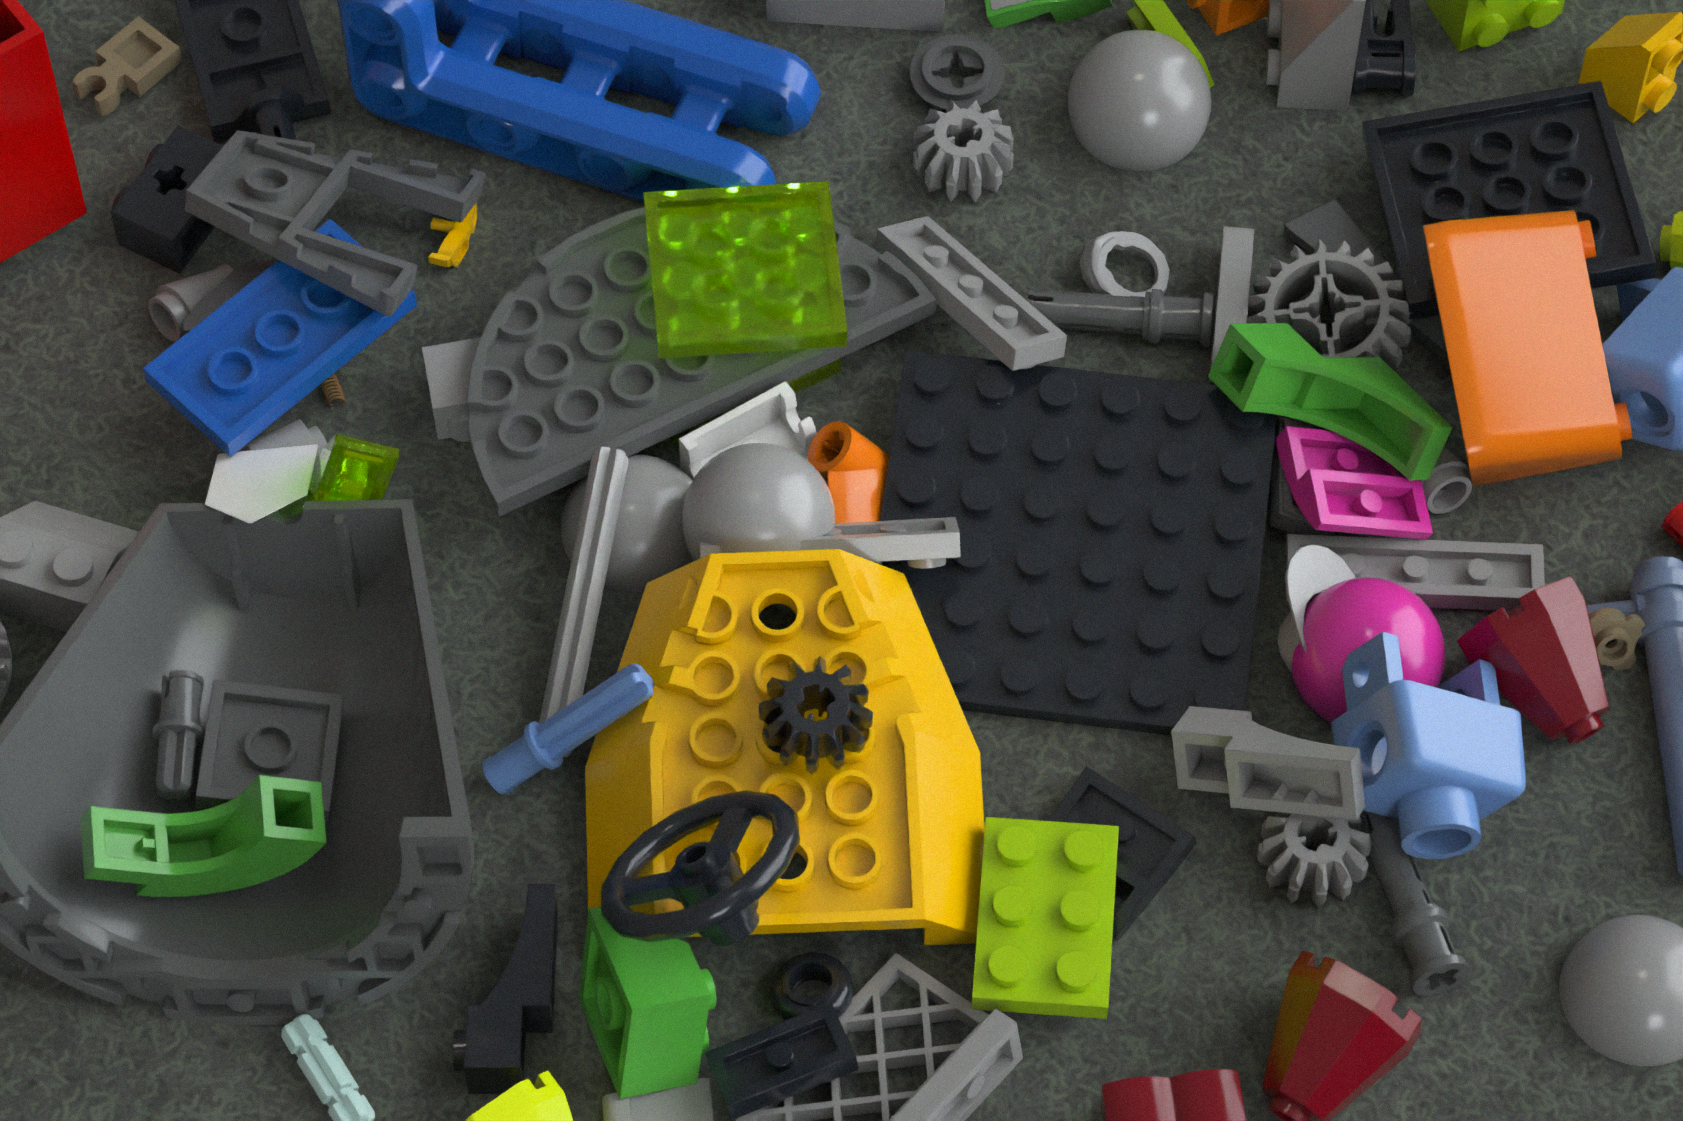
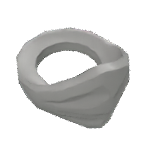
M1120 231L1109 232L1096 237L1086 245L1080 259L1083 281L1094 294L1145 297V293L1152 292V289H1161L1163 294L1167 290L1170 269L1165 255L1150 239L1141 234ZM1113 248L1121 251L1132 249L1142 253L1150 260L1154 267L1155 280L1153 286L1144 292H1132L1124 289L1115 282L1112 272L1105 267L1108 253Z

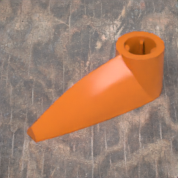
M836 421L825 425L811 441L807 457L808 461L819 471L821 476L828 480V488L835 507V523L880 521L889 455L882 448L844 422Z

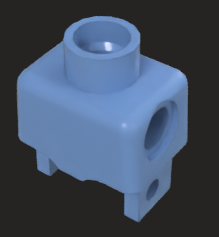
M1674 267L1662 280L1653 278L1616 285L1623 323L1602 346L1614 404L1626 402L1633 440L1673 451H1682L1683 268Z
M1381 632L1348 654L1342 667L1347 712L1331 722L1333 743L1337 746L1360 748L1365 808L1363 811L1398 819L1401 848L1406 854L1423 859H1445L1462 855L1473 850L1480 843L1481 829L1479 821L1521 796L1525 790L1526 772L1521 714L1515 709L1500 705L1495 668L1490 662L1484 660H1477L1439 685L1438 688L1411 680H1403L1398 636Z

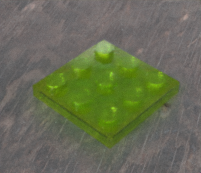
M829 181L643 192L658 359L847 346L848 331Z

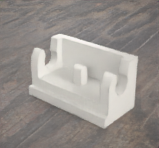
M785 381L679 438L680 469L693 480L699 470L713 457L729 448L748 443H769L783 446L808 460V449L816 435V428L810 416L802 421L799 419L796 411L797 401L795 393Z

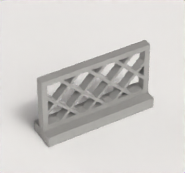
M895 953L852 998L851 1004L839 1018L846 1034L847 1032L875 1030L877 1054L856 1056L859 1070L849 1074L878 1071L880 1095L841 1100L839 1077L831 1081L832 1101L794 1105L793 1096L784 1099V1107L776 1108L783 1101L781 1100L741 1116L735 1121H812L834 1118V1121H843L844 1116L882 1112V1121H965L1023 1059L1017 1022L998 1009H995L990 1015L983 1010H973L971 1002ZM899 978L920 993L921 1007L882 1012L881 997ZM929 999L937 1005L929 1006ZM873 1006L874 1013L866 1014L867 1011ZM961 1020L973 1028L971 1033L961 1043L933 1047L931 1023ZM923 1024L925 1048L886 1052L884 1029ZM936 1063H942V1064L935 1070V1064H936ZM926 1065L927 1080L917 1090L889 1094L888 1069ZM897 1110V1112L891 1117V1111Z

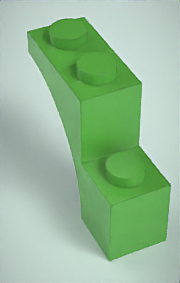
M1288 323L1230 324L1208 375L1242 412H1260L1286 416L1333 431L1377 454L1409 480H1429L1452 430V426L1380 357L1323 358Z

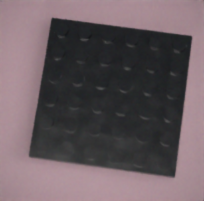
M905 350L880 521L956 517L960 532L961 557L946 558V564L936 568L921 569L909 567L907 560L882 561V565L904 573L963 711L1172 736L1171 730L1189 706L1245 711L1277 415L1260 412H1242L1217 385L1035 365L1032 368L1012 371L1000 360Z

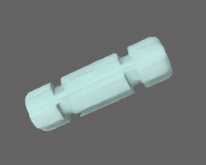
M302 1014L285 1025L281 1032V1038L291 1054L297 1055L299 1067L322 1104L328 1105V1113L332 1120L374 1121L375 1112L366 1097L359 1094V1086L334 1046H329L327 1043L328 1037L316 1019L313 1020L308 1014Z

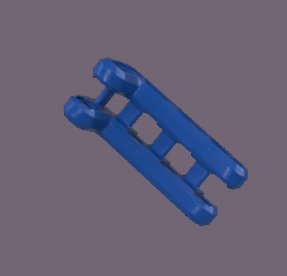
M337 0L348 76L356 99L374 115L649 204L671 201L672 208L715 205V197L756 199L771 202L777 183L766 157L744 144L718 136L716 131L720 123L724 122L740 128L744 126L772 135L794 134L808 126L821 97L819 84L813 70L804 60L791 52L625 0ZM437 30L456 36L450 48L438 40ZM501 52L520 59L527 58L565 70V73L560 83L541 77L533 78L495 66L494 62ZM609 87L628 93L636 92L674 104L676 108L671 118L652 112L644 113L609 102L604 97Z

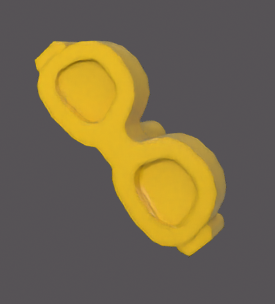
M477 202L461 223L433 217L431 229L448 234L442 242L438 253L432 252L429 255L428 260L430 264L448 268L451 266L458 267L469 248L470 236L475 231Z

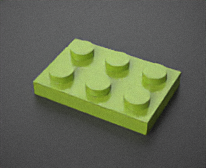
M986 817L972 992L973 1010L994 1011L998 1009L1001 1012L1107 1019L1119 826Z

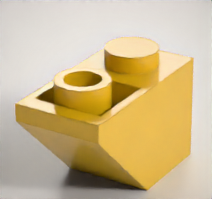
M1670 12L1624 16L1586 49L1578 83L1585 84L1601 81L1608 105L1631 123L1637 121L1649 109L1654 113L1661 111L1672 99L1677 89V83L1674 82L1677 67L1683 60V13Z

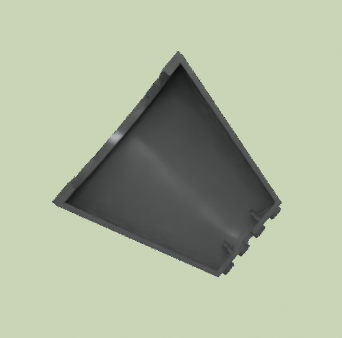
M413 500L304 501L303 509L297 515L284 516L280 515L277 510L253 523L244 522L205 505V503H160L0 725V942L16 955L46 974L78 990L120 1006L124 1005L126 994L150 1001L164 1002L163 1010L167 1018L257 1026L287 1024L302 1014L310 1015L313 1020L323 1018L327 1004L347 1000L358 996L360 1006L373 1002L396 990L419 974L441 952L459 924L461 911L469 894L473 877L474 844ZM174 670H187L197 673L203 678L204 688L200 709V726L203 727L204 731L206 730L213 679L344 694L329 821L325 823L327 843L313 857L290 872L269 881L237 890L199 896H137L136 884L84 879L80 817L90 806L166 814L205 810L195 808L203 744L196 748L194 784L191 796L184 800L176 798L167 800L160 797L157 793L155 783L159 745L152 739L153 726L159 722L163 675L169 676V672Z

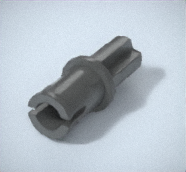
M174 670L169 672V676H162L161 712L159 722L153 726L152 739L159 745L155 784L160 797L167 800L173 798L184 800L193 793L196 748L204 743L205 731L200 726L204 680L197 673L187 670Z

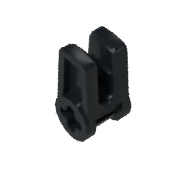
M1366 0L1353 76L1352 94L1364 95L1366 89H1398L1400 96H1412L1416 79L1415 42H1412L1410 1L1391 0L1384 31L1388 36L1384 37L1376 33L1378 16L1374 14L1373 0Z

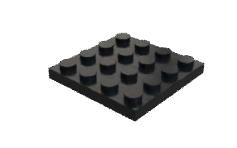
M1601 81L1362 121L1363 141L1398 278L1403 283L1404 301H1408L1409 312H1411L1409 320L1439 315L1423 225L1448 220L1575 210L1577 221L1590 220L1596 257L1585 259L1591 289L1655 278L1656 261Z

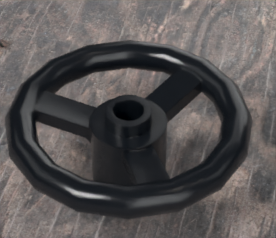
M748 790L711 796L673 812L644 831L615 860L601 887V915L603 919L620 936L651 943L688 937L696 933L709 937L710 941L716 946H727L741 941L751 934L759 923L760 917L756 911L759 904L758 899L785 873L799 846L800 834L797 813L775 794ZM752 819L765 820L772 826V838L763 856L744 874L734 854ZM718 823L710 841L698 842L685 848L677 856L675 865L670 872L637 878L661 852L687 835ZM671 898L681 902L684 909L652 915L635 912L629 906Z

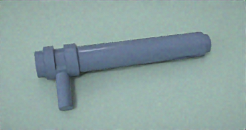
M1661 556L1644 560L1634 568V578L1629 583L1630 600L1587 605L1589 614L1601 608H1615L1623 612L1625 616L1630 614L1639 615L1645 622V626L1641 630L1643 636L1638 638L1637 643L1642 648H1645L1677 869L1678 873L1683 876V562L1674 557Z

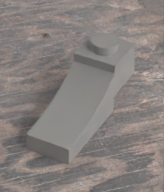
M1189 706L1171 730L1178 789L1229 793L1231 808L1357 820L1365 808L1360 748L1314 742L1274 731L1252 721L1250 711Z

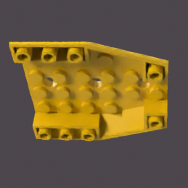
M841 549L710 553L648 582L617 672L629 664H640L654 681V693L650 699L596 734L585 766L588 912L589 908L601 906V887L615 860L644 831L673 812L708 797L748 790L775 794L797 813L800 843L796 852L807 863L805 871L800 876L794 879L779 878L758 899L759 904L756 911L760 919L757 927L749 935L923 928L924 945L976 944L985 832L980 751L904 573ZM783 604L790 607L797 617L789 627L774 630L766 627L760 621L759 615L769 605ZM821 656L826 661V673L831 675L838 668L846 664L851 670L849 685L865 684L869 691L868 702L865 703L864 707L873 712V724L871 728L861 731L865 737V747L860 753L843 749L845 760L844 765L839 770L833 767L826 757L819 758V767L811 775L806 771L805 757L800 755L794 762L785 766L780 761V753L774 752L766 746L763 741V729L768 724L759 719V704L762 701L771 699L767 694V683L771 677L788 681L787 666L791 664L792 660L799 664L804 672L807 673L813 672V663L815 659ZM818 709L805 712V719H807L810 713L813 714V721L816 722L827 718V712H824L822 717H819ZM752 819L734 854L744 874L763 856L772 838V826L765 820ZM718 823L687 835L661 852L637 878L670 872L675 865L677 856L685 848L698 842L710 841ZM671 898L629 906L635 912L652 915L684 909L681 902ZM696 933V934H693V935L688 936V937H702V936H701L699 933Z

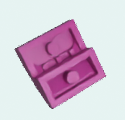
M1286 426L1275 438L1281 465L1291 493L1302 514L1315 530L1427 540L1433 534L1421 480H1409L1377 454L1330 430Z

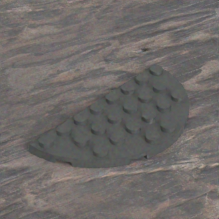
M715 197V205L672 208L671 201L629 210L597 222L570 236L544 254L537 261V269L514 292L511 290L507 291L489 318L478 342L470 370L467 405L469 441L474 466L484 493L496 515L500 517L588 476L592 453L597 447L617 448L624 451L626 456L629 457L739 406L785 381L788 383L936 314L937 299L918 276L887 250L880 254L872 247L850 236L851 228L817 213L785 204L756 199Z

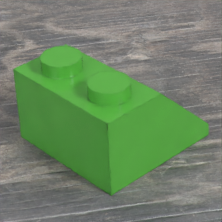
M601 906L589 908L578 999L619 1099L697 1083L701 1055L709 1050V1035L706 1026L708 1011L716 1006V990L711 973L706 968H699L689 943L680 939L651 943L624 938L603 919Z

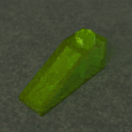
M335 434L317 456L308 494L303 499L302 509L304 501L382 500L398 461L400 449Z

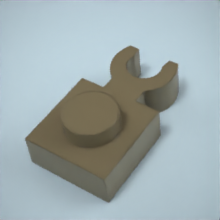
M138 16L95 51L98 66L85 68L74 77L72 83L75 96L81 100L91 91L103 90L94 97L96 111L100 116L108 115L118 107L121 99L120 94L127 88L141 97L183 61L180 47Z

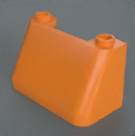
M1575 210L1448 220L1423 225L1431 276L1433 277L1472 486L1622 459L1621 441L1633 439L1626 402L1616 404L1613 402L1585 261L1587 258L1596 257L1590 220L1578 222Z

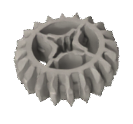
M1319 239L1317 244H1315L1314 254L1306 256L1295 245L1290 253V264L1273 258L1270 264L1271 277L1257 275V279L1254 282L1256 295L1248 296L1247 316L1249 318H1247V323H1288L1323 358L1380 357L1388 366L1399 368V364L1402 361L1401 347H1408L1411 340V328L1408 327L1409 322L1412 321V319L1409 320L1411 312H1409L1408 301H1404L1402 280H1393V269L1388 261L1374 266V255L1370 252L1369 248L1356 257H1352L1350 245L1345 240L1340 244L1337 252H1327L1325 244ZM1338 289L1351 292L1358 296L1346 295L1344 293H1341ZM1312 292L1305 300L1294 302L1304 294ZM1325 305L1329 307L1330 319L1335 321L1332 323L1333 336L1331 338L1327 337L1326 324L1321 323V320H1324L1323 306ZM1359 340H1364L1361 344L1354 347L1353 349L1343 352L1345 347L1348 346L1350 343Z

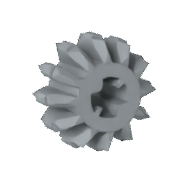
M952 99L946 107V113L929 109L928 115L925 118V125L917 126V131L913 136V149L915 150L913 153V166L916 170V175L925 176V184L929 192L941 189L945 185L946 195L950 203L958 195L959 190H967V194L975 203L981 195V186L984 189L997 193L999 186L1002 184V177L1009 176L1013 168L1014 153L1011 150H1013L1014 137L1011 127L1002 125V118L999 115L998 109L982 114L977 100L968 109H960Z
M1277 812V817L1268 816L1262 824L1261 837L1263 842L1258 846L1257 859L1259 865L1268 867L1266 880L1269 883V888L1285 885L1289 882L1287 897L1291 904L1300 898L1302 891L1311 892L1312 901L1318 909L1326 901L1327 889L1330 893L1344 901L1346 896L1351 893L1352 882L1361 883L1368 869L1366 856L1370 854L1372 843L1369 837L1370 834L1360 831L1362 825L1361 817L1359 816L1357 820L1282 812ZM1312 846H1318L1317 850L1312 851Z

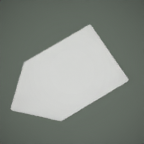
M318 445L241 451L235 453L232 457H229L226 453L218 454L205 505L244 522L253 523L306 496L309 490Z

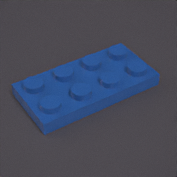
M331 219L315 231L361 246ZM278 260L143 368L145 380L229 457H232L417 306L415 291L411 290L392 317H389Z

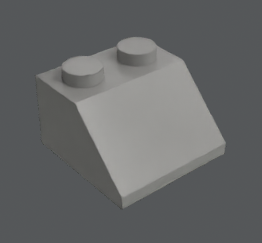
M33 501L0 517V612L67 632L139 531L38 501Z

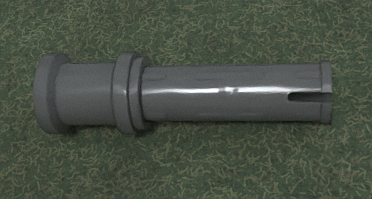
M1028 289L1029 300L1027 301L1060 329L1142 335V340H1148L1149 344H1158L1161 338L1195 340L1199 341L1201 347L1210 348L1214 293L1205 292L1202 298L1164 296L1161 289H1152V292L1145 293V297H1128Z
M1366 811L1370 819L1368 821L1365 813L1362 812L1360 814L1362 819L1360 831L1370 834L1369 837L1371 838L1372 845L1369 855L1394 915L1390 930L1395 945L1404 948L1413 970L1409 979L1414 993L1420 996H1433L1458 987L1470 974L1468 963L1464 957L1456 954L1447 932L1451 923L1446 910L1432 902L1415 858L1406 854L1401 848L1398 819Z

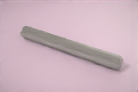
M597 447L592 453L539 723H543L583 696L629 462L626 453L617 448ZM572 750L565 754L563 758L568 757L571 754Z

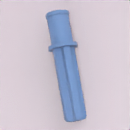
M629 664L543 723L536 721L529 723L524 728L523 736L493 756L483 760L482 769L486 779L498 793L508 795L513 792L514 788L544 768L550 770L561 766L565 754L650 699L654 693L653 686L655 685L652 677L646 673L640 664Z

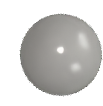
M1129 30L1103 39L1094 45L1081 59L1070 81L1067 101L1068 114L1077 139L1093 157L1104 164L1122 170L1136 172L1153 171L1177 163L1186 157L1198 144L1209 121L1211 91L1207 75L1201 63L1184 44L1164 33L1151 30Z
M748 443L719 453L699 470L687 490L683 502L681 523L688 552L693 561L700 559L699 542L719 545L722 553L799 550L801 540L823 536V534L835 528L836 516L830 490L819 471L808 460L783 446L769 443Z
M633 454L628 457V468L604 585L606 588L622 592H644L648 582L694 562L685 544L681 523L683 502L692 479L679 467L666 460L648 455ZM588 476L580 479L574 486L562 512L561 540L570 561L572 559Z
M1626 915L1612 918L1595 926L1577 941L1563 964L1559 980V994L1568 1022L1586 1044L1610 1059L1629 1065L1658 1066L1683 1058L1682 927L1655 916Z

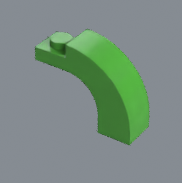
M259 775L234 799L205 810L166 814L90 806L80 817L84 879L136 884L137 896H199L253 886L284 875L299 867L313 857L327 843L321 782Z

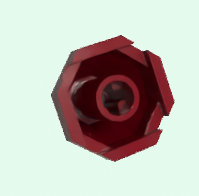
M1570 576L1536 588L1518 598L1521 605L1507 613L1502 607L1489 614L1456 641L1470 665L1479 659L1492 664L1496 671L1498 692L1552 742L1565 737L1569 745H1574L1591 737L1604 727L1600 717L1607 713L1610 708L1588 607L1580 590Z
M1302 950L1288 973L1262 1084L1263 1093L1272 1099L1267 1108L1282 1121H1330L1408 1056L1421 1034L1422 1018L1409 1008L1402 1020L1392 1011L1398 998L1386 987L1333 958L1324 957L1317 968L1315 967L1314 953Z

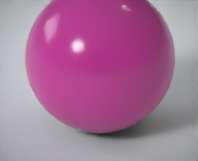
M1361 577L1336 583L1323 590L1309 602L1305 609L1303 631L1307 652H1305L1301 643L1297 645L1292 657L1291 674L1299 694L1313 712L1329 723L1347 712L1342 667L1348 654L1381 632L1398 636L1403 680H1411L1436 688L1439 687L1445 667V645L1442 631L1430 608L1415 593L1389 580Z

